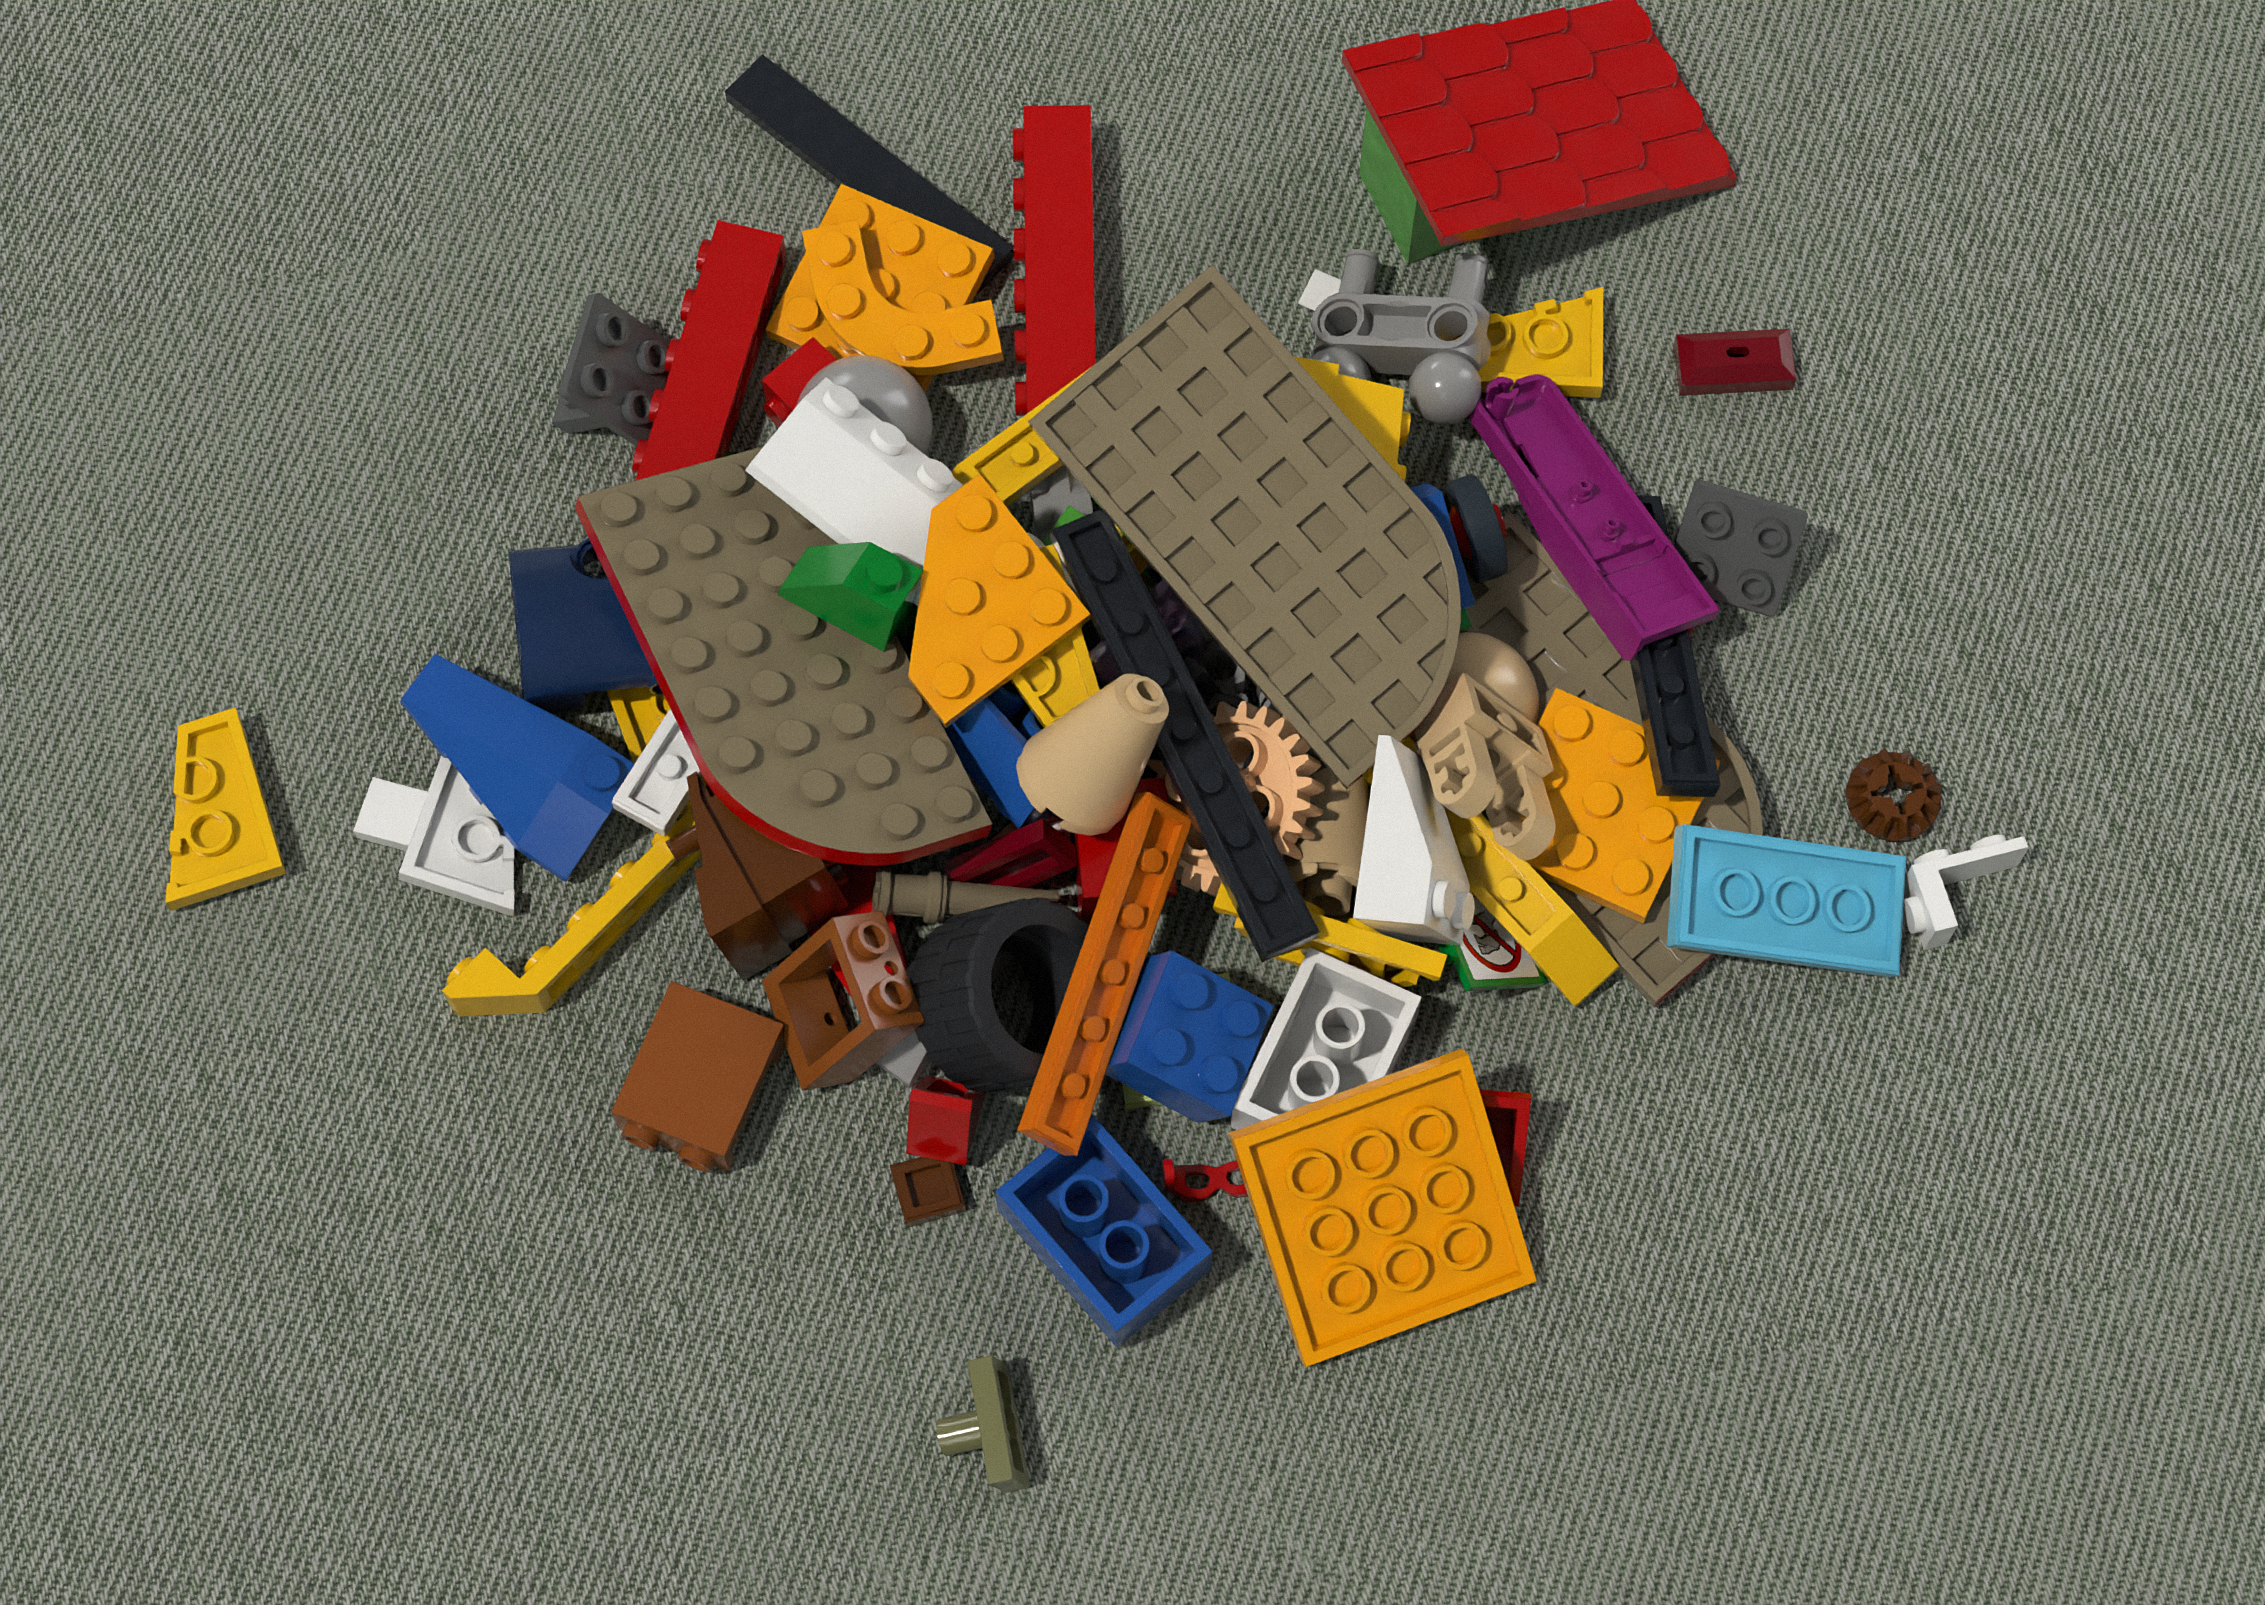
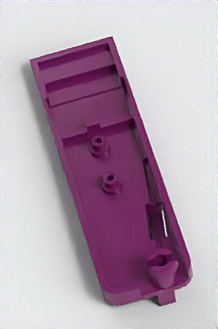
M1539 374L1517 379L1515 383L1507 377H1497L1490 381L1486 386L1487 394L1485 399L1477 402L1474 412L1469 415V419L1504 468L1521 505L1541 540L1540 543L1622 659L1631 661L1638 651H1641L1643 646L1648 643L1716 619L1720 611L1716 603L1556 384L1550 378ZM1520 448L1536 478H1534L1532 473L1529 471L1527 466L1524 464L1522 459L1517 454Z

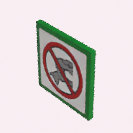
M1473 895L1474 917L1468 930L1464 929L1462 946L1438 943L1440 952L1447 955L1446 966L1454 963L1465 991L1536 988L1545 985L1547 982L1543 973L1534 964L1529 954Z

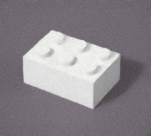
M1309 947L1238 1095L1232 1111L1231 1128L1238 1130L1390 1075L1417 1020L1422 997Z

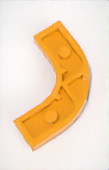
M858 219L802 231L815 297L829 327L848 349L851 347L860 355L887 359L901 366L911 375L943 374L1004 361L991 299L935 312H910L891 305L876 291L870 277Z

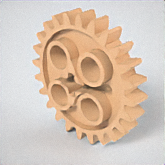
M1224 701L1219 702L1216 717L1211 713L1210 715L1260 814L1267 805L1270 806L1268 816L1264 822L1282 858L1288 856L1300 861L1303 857L1295 845L1297 839L1315 838V833L1304 825L1307 817H1317L1323 814L1322 809L1310 803V797L1324 791L1325 785L1309 778L1311 774L1322 766L1321 761L1306 754L1310 747L1298 733L1296 734V731L1284 717L1280 718V714L1265 706H1262L1259 710L1258 707L1247 701H1241L1237 709ZM1254 751L1251 763L1247 768L1243 769L1245 759L1249 753ZM1149 760L1147 765L1158 773L1156 778L1165 780L1168 804L1188 815L1162 761ZM1192 823L1175 871V877L1177 880H1181V885L1197 892L1202 889L1203 892L1216 897L1220 884L1223 883Z

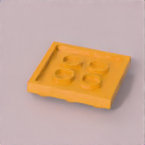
M843 184L840 185L819 227L858 219L870 277L876 291L891 305L910 312H935L971 304L995 258L993 248ZM805 252L765 329L768 337L796 350L814 337L837 360L860 355L851 347L848 349L826 322L815 297ZM912 375L924 393H926L934 375Z
M1556 688L1537 725L1542 729L1554 768L1551 773L1543 778V782L1554 815L1556 828L1549 846L1539 856L1526 861L1542 878L1644 924L1672 866L1675 827L1682 824L1692 825L1705 797L1657 796L1643 726ZM1715 759L1718 770L1720 761ZM1525 816L1519 817V818H1521L1523 821L1526 819Z

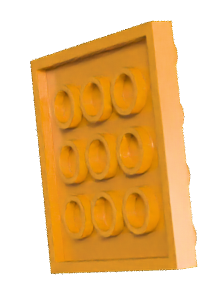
M1462 1048L1228 1133L1296 1349L1305 1367L1537 1282L1469 1054Z

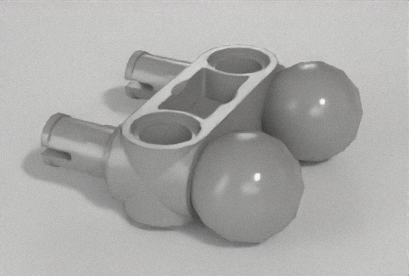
M1365 249L1349 250L1346 255L1339 292L1327 297L1316 308L1312 316V328L1316 334V341L1313 349L1314 355L1308 359L1339 364L1338 374L1371 381L1370 373L1411 375L1409 379L1410 401L1416 412L1427 421L1435 424L1449 425L1460 423L1474 412L1477 402L1481 399V377L1478 371L1487 363L1491 353V343L1487 337L1490 314L1481 304L1490 268L1487 259L1474 253L1458 254L1454 262L1448 297L1374 295L1375 283L1381 264L1380 260H1378L1379 257L1374 252ZM1352 330L1350 333L1341 336L1343 333ZM1463 334L1460 338L1450 341L1453 337Z

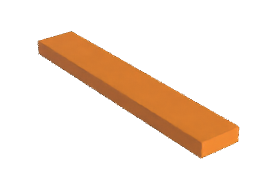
M1150 792L1135 794L1017 1129L1020 1133L1064 1156H1077L1192 825L1188 815Z

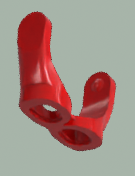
M1163 1159L1165 1190L1176 1195L1183 1202L1205 1201L1218 1189H1222L1232 1197H1248L1244 1184L1233 1185L1226 1178L1229 1173L1240 1171L1237 1161L1228 1162L1219 1167H1212L1208 1165L1175 1166L1172 1159ZM1191 1175H1204L1209 1178L1210 1182L1205 1188L1193 1189L1186 1185L1185 1178Z

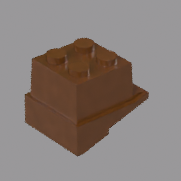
M696 771L687 776L695 825L665 842L677 862L700 850L703 866L694 870L705 928L711 939L744 981L793 953L789 946L790 943L849 906L839 888L847 883L849 879L839 863L815 858L792 850L750 827L731 812L716 795L713 796Z

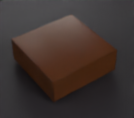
M918 1157L890 1165L906 1228L966 1212L953 1163Z

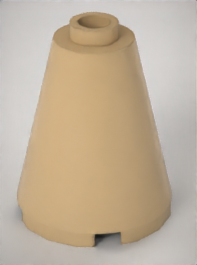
M1124 674L1033 735L1026 742L1016 764L1020 787L1031 805L1041 814L1046 808L1063 819L1058 826L1072 833L1092 836L1111 830L1126 814L1168 716L1169 705L1161 687L1148 677L1138 674Z
M1326 767L1315 772L1310 777L1325 785L1324 791L1310 797V803L1322 809L1323 814L1317 817H1307L1304 824L1315 833V838L1297 839L1295 845L1303 857L1300 861L1285 856L1283 860L1304 901L1322 908L1325 912V917L1347 923L1348 919L1353 918L1370 792L1368 783L1363 777L1346 789Z

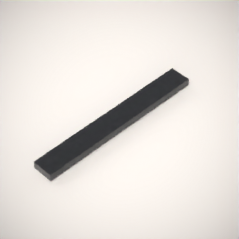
M1100 509L1052 529L1050 538L1084 606L1091 614L1090 619L1119 677L1124 674H1138L1148 677L1161 687L1168 701L1169 713L1154 747L1261 962L1263 963L1316 939L1320 931L1114 522Z

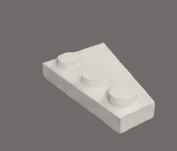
M441 755L402 862L398 880L513 917L514 846L503 834V827L484 803L480 805L469 791V784L448 758H443Z

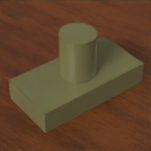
M992 1355L969 1360L968 1367L976 1410L937 1420L936 1432L940 1448L945 1456L982 1448L989 1485L1005 1493L1030 1488L1009 1365Z

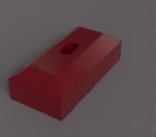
M1790 328L1676 334L1673 346L1679 396L1793 390L1796 374ZM1743 354L1746 357H1729L1728 355Z
M1042 818L943 862L942 866L943 874L946 875L949 881L1028 888L1074 868L1078 864L1076 846Z

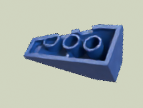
M434 654L401 698V705L442 757L448 758L469 784V791L480 805L484 803L504 829L503 834L514 848L566 882L617 811L613 808L611 802L633 768L634 763L591 734Z

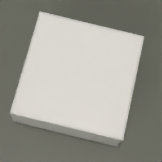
M373 777L355 824L354 834L362 840L407 851L428 792Z

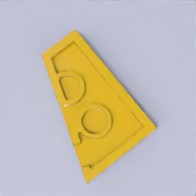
M236 707L178 725L173 793L176 796L174 830L170 831L169 852L172 855L170 883H167L165 901L170 911L287 874L241 716Z

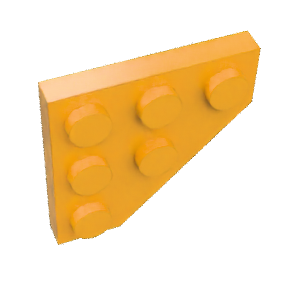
M980 473L931 509L908 673L911 684L947 728L1089 621L1091 617L1086 607Z

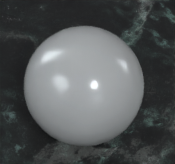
M858 355L836 360L819 370L805 385L799 396L796 406L827 377L835 385H840L850 390L863 407L881 421L896 426L909 443L923 454H927L933 429L932 413L928 399L919 383L909 372L887 359Z

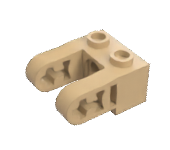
M1462 673L1443 688L1430 714L1414 731L1417 739L1414 742L1415 751L1423 759L1430 777L1434 796L1439 803L1461 818H1472L1485 809L1495 841L1521 860L1533 859L1549 846L1556 828L1554 815L1543 782V778L1551 773L1554 768L1542 729L1466 673ZM1525 816L1526 819L1523 821V820H1522L1521 818H1519V817Z

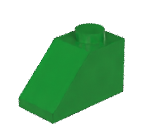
M872 542L807 547L780 587L778 596L884 652L912 609L923 570Z

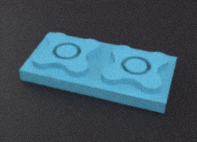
M1682 824L1675 827L1667 947L1883 977L1898 976L1900 972L1906 856Z

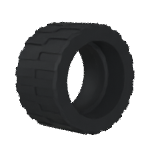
M1036 897L1028 900L1023 898L957 914L946 919V923L937 926L928 935V940L924 946L920 947L915 957L914 971H911L910 984L925 1021L915 1032L919 1042H922L927 1051L926 1055L934 1066L937 1065L943 1071L944 1076L952 1082H958L964 1085L965 1089L975 1092L1000 1093L1033 1087L1089 925L1081 917L1078 918L1074 915L1070 908L1061 903L1054 904L1049 899ZM1001 946L1019 962L1027 976L1032 991L1033 1019L1030 1032L1023 1046L1017 1043L1005 1030L998 1018L993 1003L991 975L996 955Z

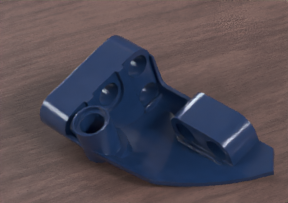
M589 538L579 545L509 551L523 699L549 713L585 709V695L596 691L648 687L651 693L664 695L608 577L603 579L593 578L584 570L585 566L590 562L599 560Z

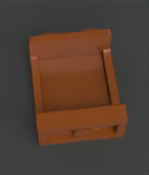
M671 981L611 1111L617 1127L622 1130L621 1137L627 1142L645 1150L654 1151L658 1144L679 1153L677 1159L680 1162L701 1172L710 1173L713 1166L729 1172L734 1162L732 1155L733 1147L771 1062L779 1064L786 1048L783 1040L784 1025Z

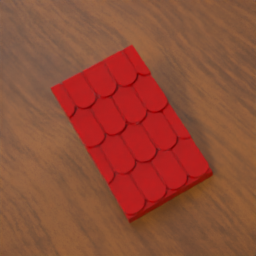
M1610 0L1567 11L1565 7L1490 25L1476 23L1424 36L1414 33L1342 51V62L1366 105L1359 175L1407 265L1463 242L1734 187L1737 177L1729 164L1726 151L1712 135L1703 119V113L1699 104L1688 93L1677 73L1674 60L1663 49L1652 30V24L1648 15L1638 5L1636 0Z

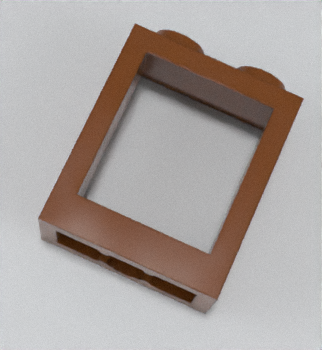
M883 911L831 918L762 980L776 1021L784 1025L783 1040L802 1091L854 1081L925 1022ZM837 960L840 963L862 1022L850 1033L826 973V970ZM884 965H888L893 970V975L886 972Z

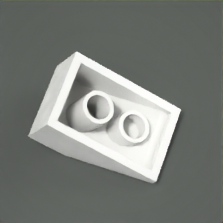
M1378 735L1353 918L1386 936L1398 940L1462 946L1464 929L1468 930L1473 921L1474 898L1472 893H1469L1470 884L1444 806L1434 796L1430 777L1422 757L1393 737Z

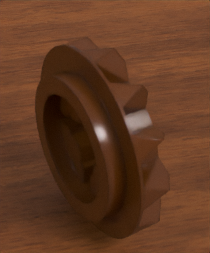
M1884 748L1875 755L1866 759L1862 758L1851 773L1846 786L1847 806L1855 822L1872 836L1887 841H1906L1923 834L1936 820L1941 810L1942 784H1939L1932 774L1931 764H1923L1915 759L1910 750L1897 753L1888 752ZM1889 775H1891L1892 780L1896 782L1899 789L1913 791V793L1905 796L1901 812H1899L1898 806H1895L1891 797L1882 798L1881 795L1876 796L1878 793L1885 791Z

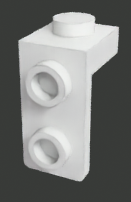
M1993 835L1973 843L1970 846L1971 850L1949 855L1948 850L1940 849L1925 853L1913 861L1914 864L1911 865L1905 876L1903 917L1908 930L1912 934L1918 933L1924 950L1947 945L1958 927L1944 885L2018 866L2029 849L2024 836L2006 840L2004 835Z

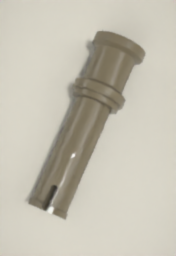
M879 865L874 880L872 912L883 911L885 917L887 914L922 917L925 924L934 925L936 922H941L943 917H953L957 914L1023 898L1028 900L1037 897L1049 899L1051 903H1054V901L1058 902L1059 892L1057 889L1043 890L949 881L946 875L941 874L939 870H929L927 875L891 872L888 865Z

